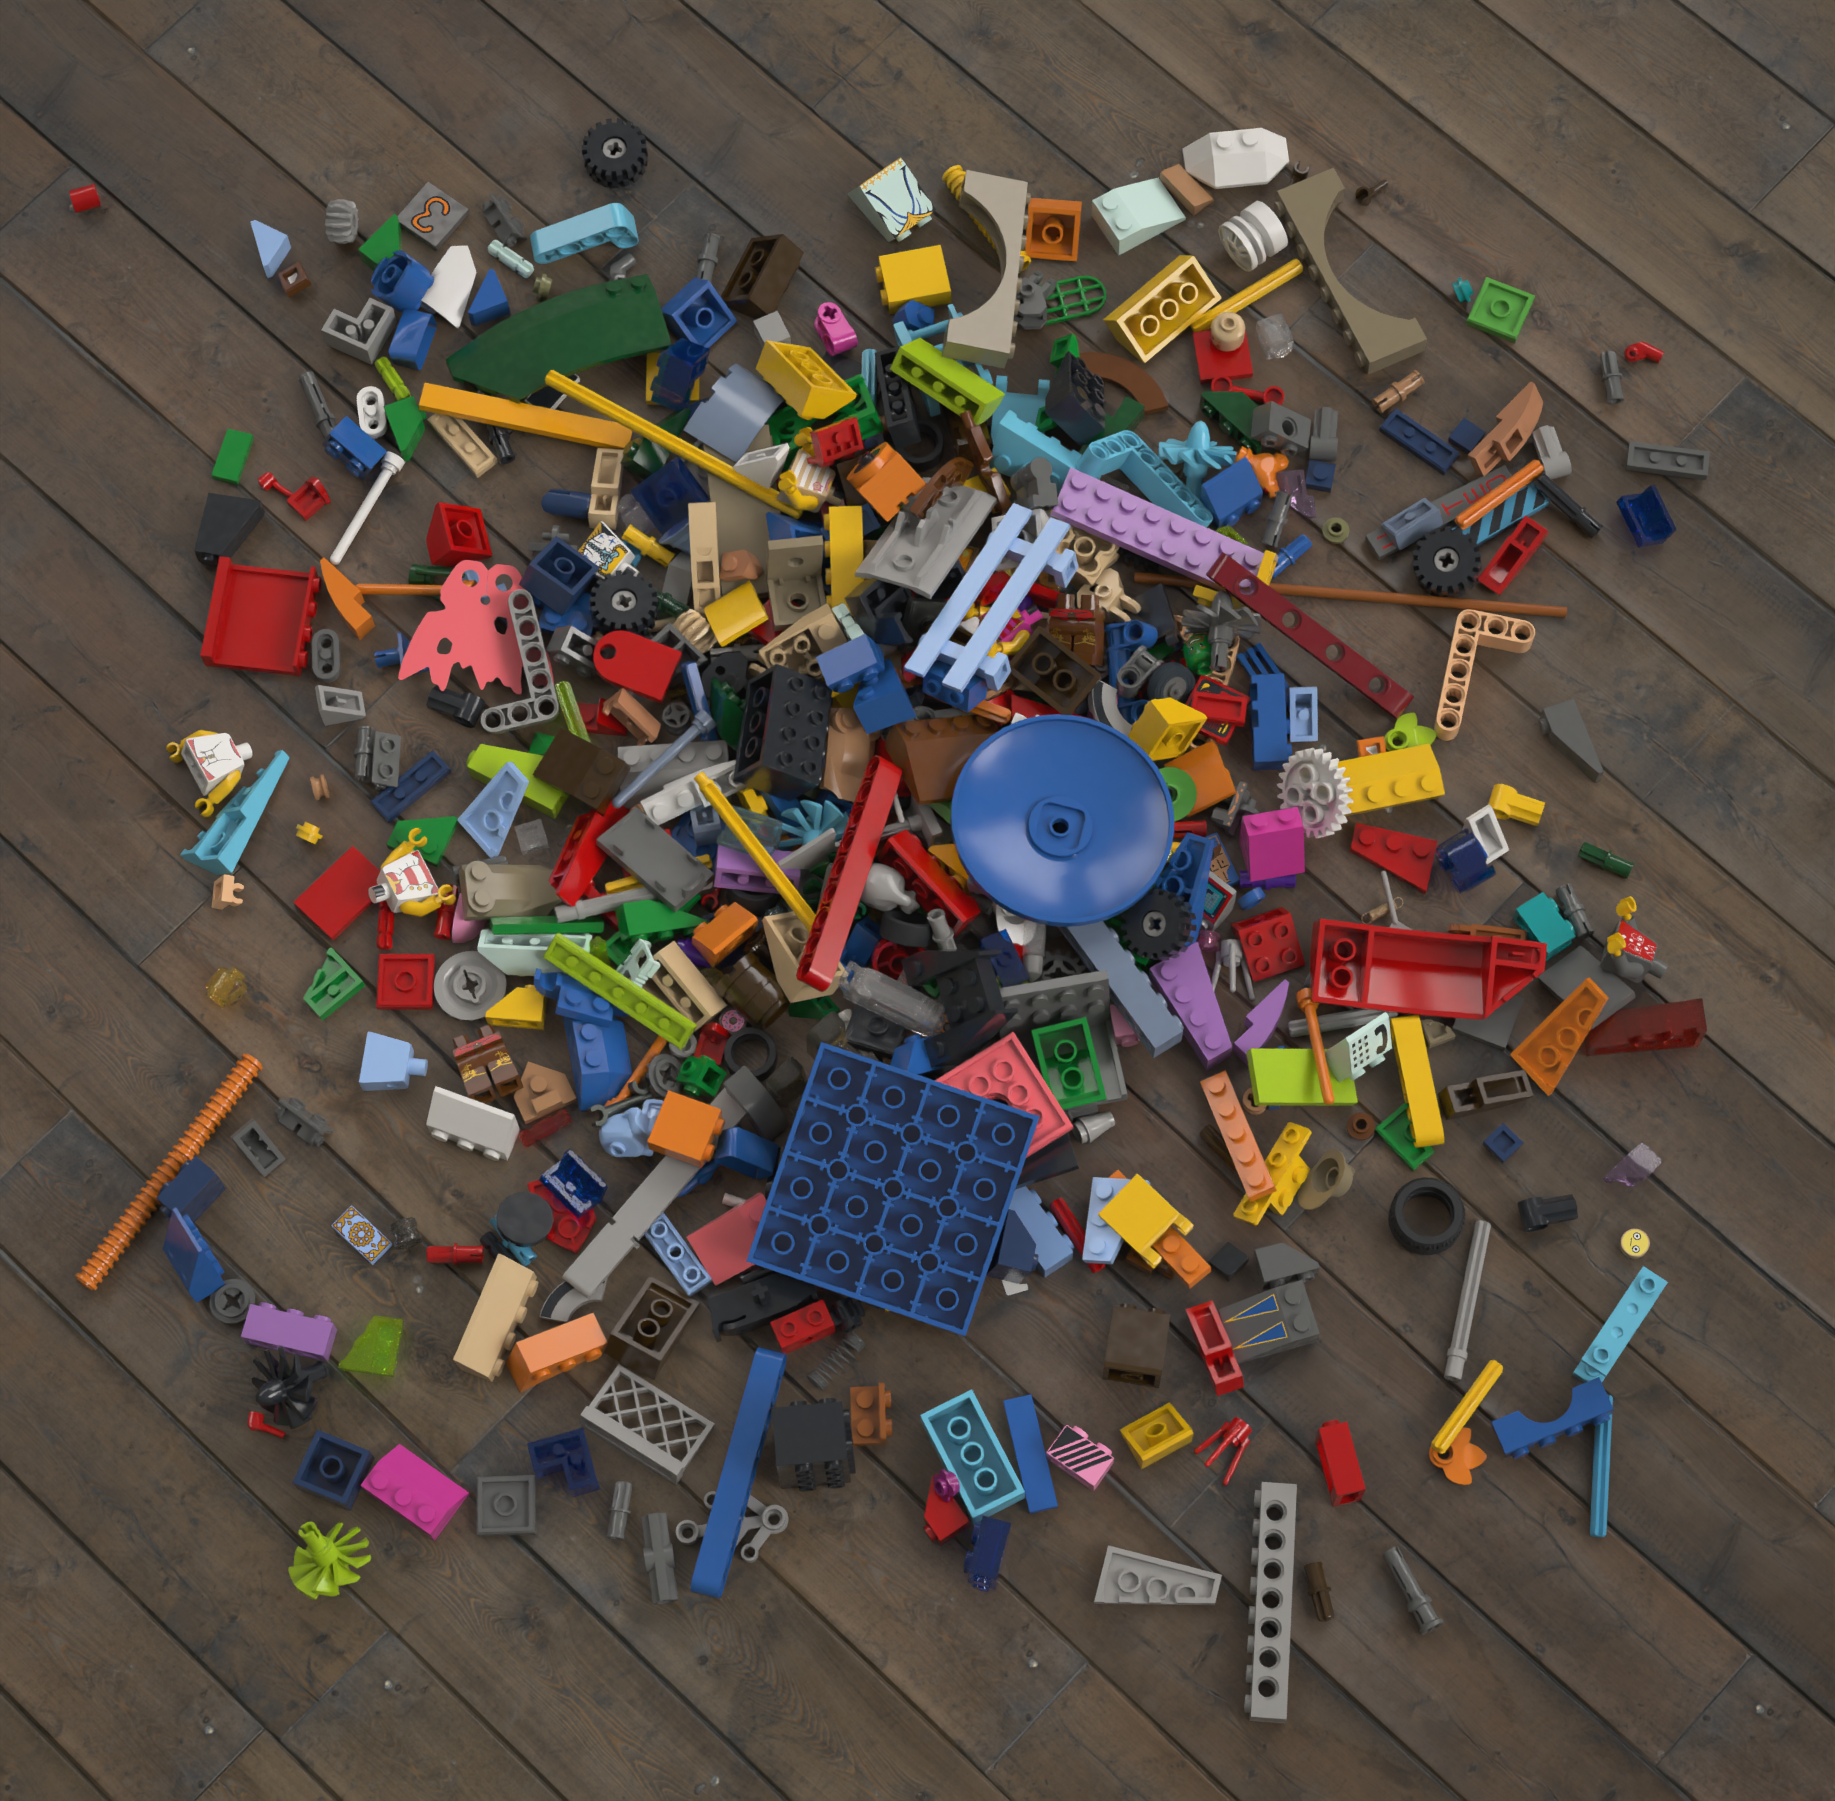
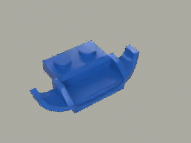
M584 593L563 616L531 594L534 606L543 610L538 622L541 632L553 635L556 627L573 626L588 636H593L595 627L590 611L591 594Z
M536 968L534 986L543 996L557 1000L555 1014L606 1028L610 1027L613 1015L629 1016L570 975L563 974V972L542 973L541 969Z

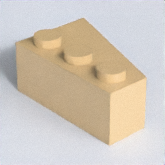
M675 941L653 956L654 961L660 963V967L652 978L648 977L645 984H642V988L697 1024L694 1032L713 1019L727 1006Z

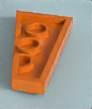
M1590 977L1585 979L1510 1054L1548 1096L1553 1093L1609 999Z

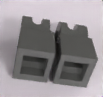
M1042 457L1035 458L1012 475L1011 486L1016 491L1018 505L1031 510L1042 509L1047 512L1051 511L1053 507L1058 506L1056 483H1051L1050 481L1052 466L1047 459Z

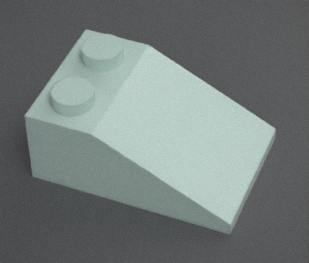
M1159 177L1115 188L1092 200V217L1118 256L1186 220L1185 215Z

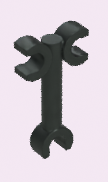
M646 1077L641 1078L642 1089L638 1088L636 1081L628 1083L629 1091L635 1095L633 1097L605 1107L597 1104L589 1107L586 1110L587 1113L596 1111L599 1114V1120L592 1123V1127L601 1126L607 1122L608 1117L627 1111L630 1108L639 1106V1109L642 1110L643 1104L647 1099H654L650 1091L651 1088H649L650 1080Z

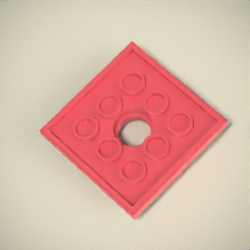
M1014 1032L935 1080L990 1100L1002 1099L1011 1107L1040 1116L1026 1158L1074 1128Z

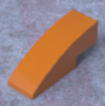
M323 557L320 560L321 569L331 600L348 629L361 640L375 627L372 616L361 606L365 602L362 593Z

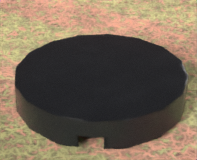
M518 1192L506 1197L500 1204L496 1216L497 1230L502 1238L522 1248L534 1247L542 1243L548 1237L554 1220L553 1212L548 1202L539 1195L530 1192Z

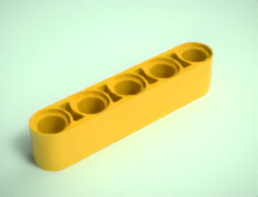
M1419 1015L1390 1018V1033L1404 1101L1409 1103V1107L1406 1110L1408 1120L1412 1122L1410 1124L1411 1135L1413 1139H1416V1142H1413L1414 1147L1420 1148L1444 1144L1443 1126Z

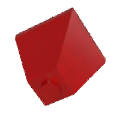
M438 502L435 505L426 537L432 565L456 567L457 564L464 560L480 561L492 556L480 508Z

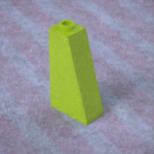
M480 744L476 751L473 750L468 756L466 765L469 775L485 784H488L506 762H513L529 780L521 802L553 819L557 817L569 797L533 776L534 771L543 758L542 755Z

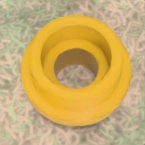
M305 822L303 826L298 824L296 827L298 829L296 836L313 844H316L318 839L323 837L318 834L320 828L308 822Z

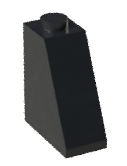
M208 493L194 549L198 561L206 566L213 567L218 564L219 557L231 558L264 517L265 510L261 500Z

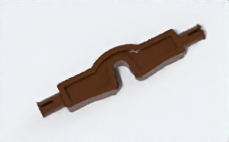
M971 410L965 411L959 415L966 428L963 432L972 452L977 474L986 487L988 494L997 498V503L994 506L995 511L999 512L1001 516L1006 515L1009 507L1012 505L999 472L991 470L989 462L993 459V455L981 427L975 424L970 412Z

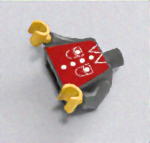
M1631 896L1621 899L1620 903L1616 906V913L1621 917L1623 916V918L1618 921L1606 940L1599 967L1636 983H1640L1647 972L1661 979L1667 970L1668 964L1655 958L1658 948L1657 942L1638 930L1635 917L1630 914L1636 911L1634 899Z

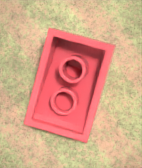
M762 1193L755 1194L686 1236L715 1286L755 1265L746 1260L767 1202Z

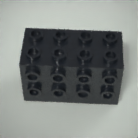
M775 664L748 681L733 777L734 781L787 801H791L819 786L822 779V759L826 752L824 746L825 737L829 729V709L833 703V698L831 697L832 690L826 683L779 664Z
M836 1398L820 1399L818 1404L807 1405V1401L790 1402L787 1407L771 1408L776 1467L782 1489L799 1488V1491L816 1490V1486L828 1485L830 1489L845 1487V1483H851L850 1474H856L849 1409L843 1410L842 1401L836 1402Z

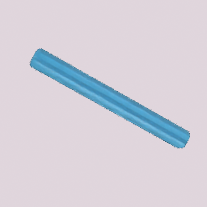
M1607 1395L1611 1402V1405L1613 1406V1397L1611 1395ZM1612 1414L1609 1415L1610 1420L1595 1426L1590 1536L1598 1538L1605 1537L1607 1532Z

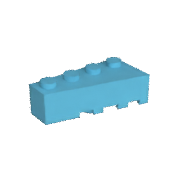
M1008 410L998 425L992 450L993 459L989 463L990 468L995 467L999 473L1012 477L1015 472L1035 458H1045L1052 466L1050 481L1051 483H1056L1057 494H1059L1070 468L1078 470L1076 465L1082 454L1074 449L1072 451L1068 450L1060 444L1061 441L1053 436L1051 438L1047 437L1037 430V426L1030 422L1026 424L1016 417V413Z

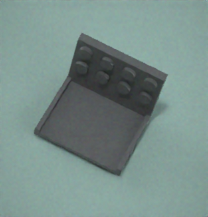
M1107 970L999 988L1005 1009L1018 1008V1013L999 1031V1038L1001 1040L1014 1032L1040 1075L1041 1072L1031 1037V1030L1083 1017L1087 1018L1107 1100L1066 1110L1128 1100L1110 1019L1109 978Z

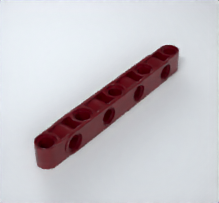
M1222 552L1206 573V576L1254 613H1259L1263 620L1392 717L1398 719L1413 700L1414 696L1227 554ZM1244 579L1249 580L1251 583V590L1246 595L1242 594L1239 590V584ZM1291 612L1294 615L1295 621L1291 627L1287 628L1283 624L1282 619L1284 614ZM1330 645H1335L1338 650V654L1333 660H1329L1326 656V649ZM1376 677L1380 680L1381 686L1377 692L1373 693L1369 688V682Z

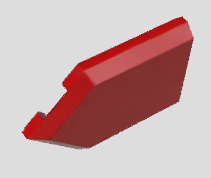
M579 1167L527 1183L529 1192L542 1197L552 1209L554 1220L551 1231L546 1239L578 1254L597 1221L582 1168Z

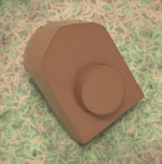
M738 550L722 553L720 579L725 582L756 579L764 573L760 561L751 552Z

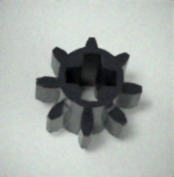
M846 1297L832 1305L834 1312L830 1313L835 1329L842 1327L843 1332H849L863 1324L861 1317L865 1316V1311L860 1300L853 1302L851 1297Z

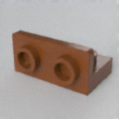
M879 1383V1386L850 1387L853 1446L887 1445V1436H892V1419H886V1408H891V1390L885 1391V1383Z

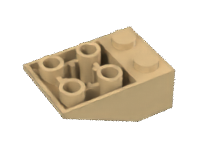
M827 603L803 616L760 649L759 653L768 669L775 664H779L818 680L823 677L816 657L849 641Z

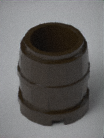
M750 952L732 966L734 970L729 975L725 974L721 978L715 991L722 999H726L740 1017H743L753 1027L765 1030L775 1023L792 1003H790L777 982L776 974L762 964V959L759 956Z

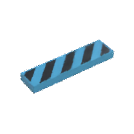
M1533 481L1463 530V534L1466 535L1468 533L1471 535L1472 541H1476L1477 545L1480 546L1521 522L1525 515L1530 517L1547 507L1549 501L1534 486L1535 482ZM1458 526L1454 527V528L1452 529V531H1456V529L1459 528V527H1458Z

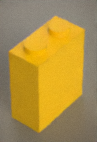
M941 245L879 256V266L875 267L877 282L883 283L884 290H880L882 305L888 306L889 315L895 314L903 304L911 300L928 307L951 303V289Z

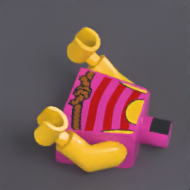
M973 603L963 620L966 621L976 616L980 619V625L991 607L978 606L974 608ZM1035 603L1022 612L1019 608L1016 609L987 656L994 658L997 652L1007 655L1009 661L1012 660L1033 634L1030 625L1043 618Z

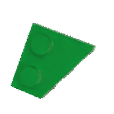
M332 947L327 950V959L322 969L318 968L314 976V982L308 988L303 998L305 1003L322 1021L365 987L364 982Z

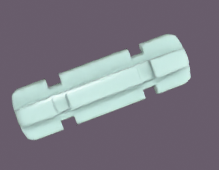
M493 240L488 246L489 254L495 258L499 257V261L512 270H518V274L524 278H528L533 273L534 268L527 260L523 261V258L508 247H503L504 244L498 240Z

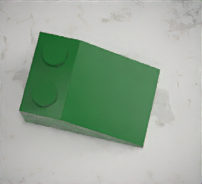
M1086 1017L1031 1030L1041 1076L1063 1110L1107 1100Z

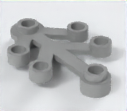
M715 1491L708 1492L704 1496V1504L709 1510L712 1509V1505H709L707 1500L709 1497L716 1495ZM750 1495L747 1507L758 1516H744L736 1544L737 1546L748 1530L760 1528L751 1543L745 1544L741 1549L742 1559L748 1563L757 1560L759 1556L758 1551L770 1534L783 1532L789 1522L788 1514L783 1507L779 1505L766 1507ZM773 1515L780 1518L779 1523L776 1525L769 1523V1518ZM691 1520L680 1522L676 1527L678 1541L684 1545L694 1544L698 1538L704 1537L707 1524L696 1525ZM686 1529L693 1531V1536L689 1539L683 1537V1532ZM749 1548L755 1550V1555L751 1558H747L744 1555L745 1550Z

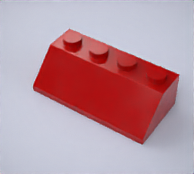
M904 830L887 840L877 859L881 864L894 868L902 874L905 880L904 889L916 893V901L927 914L934 909H942L944 911L947 923L954 931L953 939L976 920L981 912L976 900L969 895L967 896L960 889L959 882L941 868V863L934 855L927 853L916 835Z

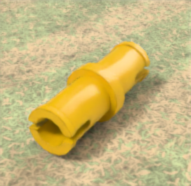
M632 524L629 525L621 539L641 551L640 554L643 556L648 555L665 568L668 567L675 556V553L657 543L655 537H648L633 527Z

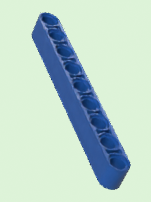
M760 1347L755 1352L693 1573L691 1592L719 1599L723 1594L771 1421V1408L775 1406L787 1360L786 1353Z

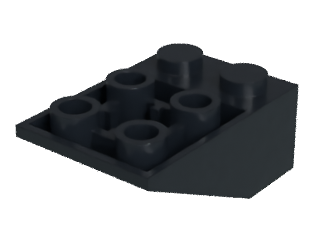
M1068 351L1045 398V413L1080 446L1105 429V384L1102 378L1089 371L1085 362L1080 357L1076 358Z

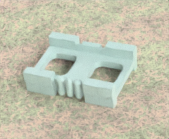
M844 602L832 608L839 622H842L844 625L842 630L849 641L864 634L859 625L852 619L851 613Z
M639 939L631 949L632 955H629L624 961V965L620 964L616 971L626 978L630 975L631 981L642 988V984H645L648 977L652 978L659 969L660 963L654 961L649 950L652 946L651 942ZM646 954L647 959L640 968L638 965L639 958H643Z

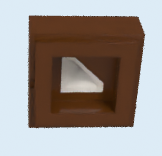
M299 261L277 274L288 297L312 285Z

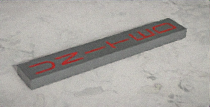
M1504 465L1488 473L1485 477L1482 476L1432 501L1431 503L1440 509L1443 524L1438 528L1442 529L1454 523L1457 515L1510 478L1512 475L1507 467ZM1382 527L1367 534L1365 537L1366 542L1378 561L1399 551Z

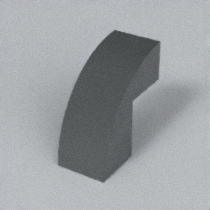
M745 1065L723 1083L727 1093L746 1112L751 1126L764 1139L772 1141L790 1125L777 1103Z

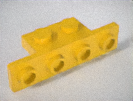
M1292 1122L1287 1123L1265 1160L1277 1191L1253 1202H1250L1246 1193L1233 1214L1236 1219L1256 1226L1268 1207L1273 1213L1280 1216L1284 1215L1310 1171V1168L1299 1156L1312 1134L1309 1128Z

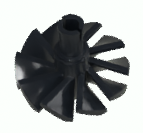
M279 1345L277 1346L279 1362L270 1353L269 1349L263 1351L269 1369L257 1357L253 1360L257 1369L263 1373L268 1382L255 1377L251 1379L252 1384L258 1389L256 1402L263 1409L274 1413V1423L295 1429L312 1420L311 1413L317 1405V1398L310 1396L312 1383L326 1378L329 1371L323 1361H317L315 1364L304 1369L301 1368L300 1358L297 1354L294 1355L293 1368L290 1370L285 1351Z

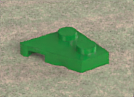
M458 817L397 821L387 842V848L394 850L404 841L408 842L410 831L414 828H419L421 832L415 836V841H419L425 836L427 843L423 847L415 846L413 850H419L425 863L438 867L459 823Z

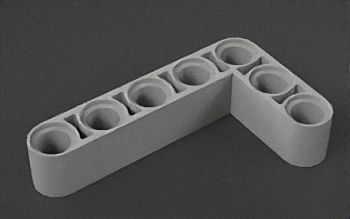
M523 589L513 591L509 596L508 604L531 698L486 709L482 713L481 724L484 730L492 735L547 723L555 720L559 714L558 700L531 594ZM518 597H525L529 601L528 606L523 610L516 609L513 606L514 600ZM525 623H531L535 626V631L530 636H524L520 633V628ZM529 650H539L542 655L541 659L537 662H529L526 659ZM543 675L548 679L545 688L537 689L533 686V680L536 676ZM543 702H551L554 705V711L550 715H543L539 712L540 705ZM518 708H523L528 712L527 718L522 722L513 719V712ZM492 714L501 717V723L496 728H490L486 725L487 718Z

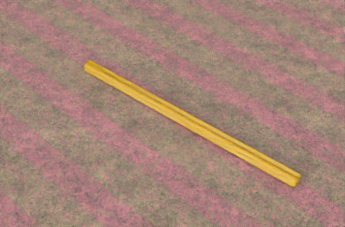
M550 370L546 375L545 383L548 386L789 516L799 519L804 510H796L791 504L777 500L779 492L775 489L763 487L739 474L732 466L554 370Z

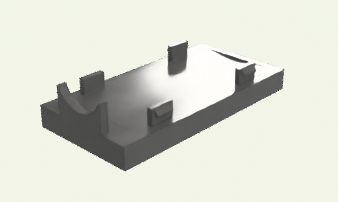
M637 807L597 838V846L674 913L714 880V873Z

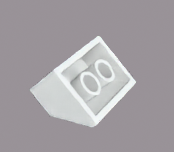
M435 1087L426 1123L431 1136L443 1142H447V1139L455 1141L458 1147L467 1151L477 1149L482 1151L485 1157L494 1161H499V1158L508 1160L520 1132L515 1115L443 1088Z

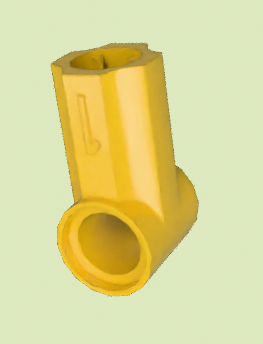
M1495 784L1488 804L1492 806L1494 814L1498 819L1506 820L1512 818L1538 826L1545 802L1520 795L1514 788L1508 785Z

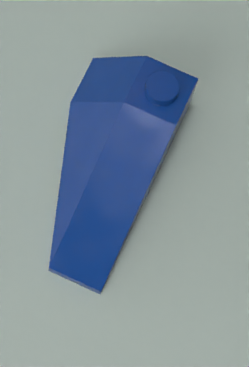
M1192 833L1185 835L1170 858L1169 865L1162 876H1159L1153 888L1181 895L1185 898L1183 902L1190 903L1192 906L1189 912L1195 913L1196 919L1191 920V924L1197 926L1196 931L1190 932V936L1194 937L1192 943H1185L1187 947L1197 941L1201 927L1214 840ZM1153 920L1155 924L1153 929L1160 930L1159 924L1162 920Z

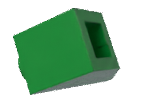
M652 900L623 903L615 909L621 941H631L633 945L639 939L648 941V938L657 937L658 941L674 938V934L683 933L684 937L694 936L692 932L703 922L708 924L707 920L680 910L674 913L668 906Z

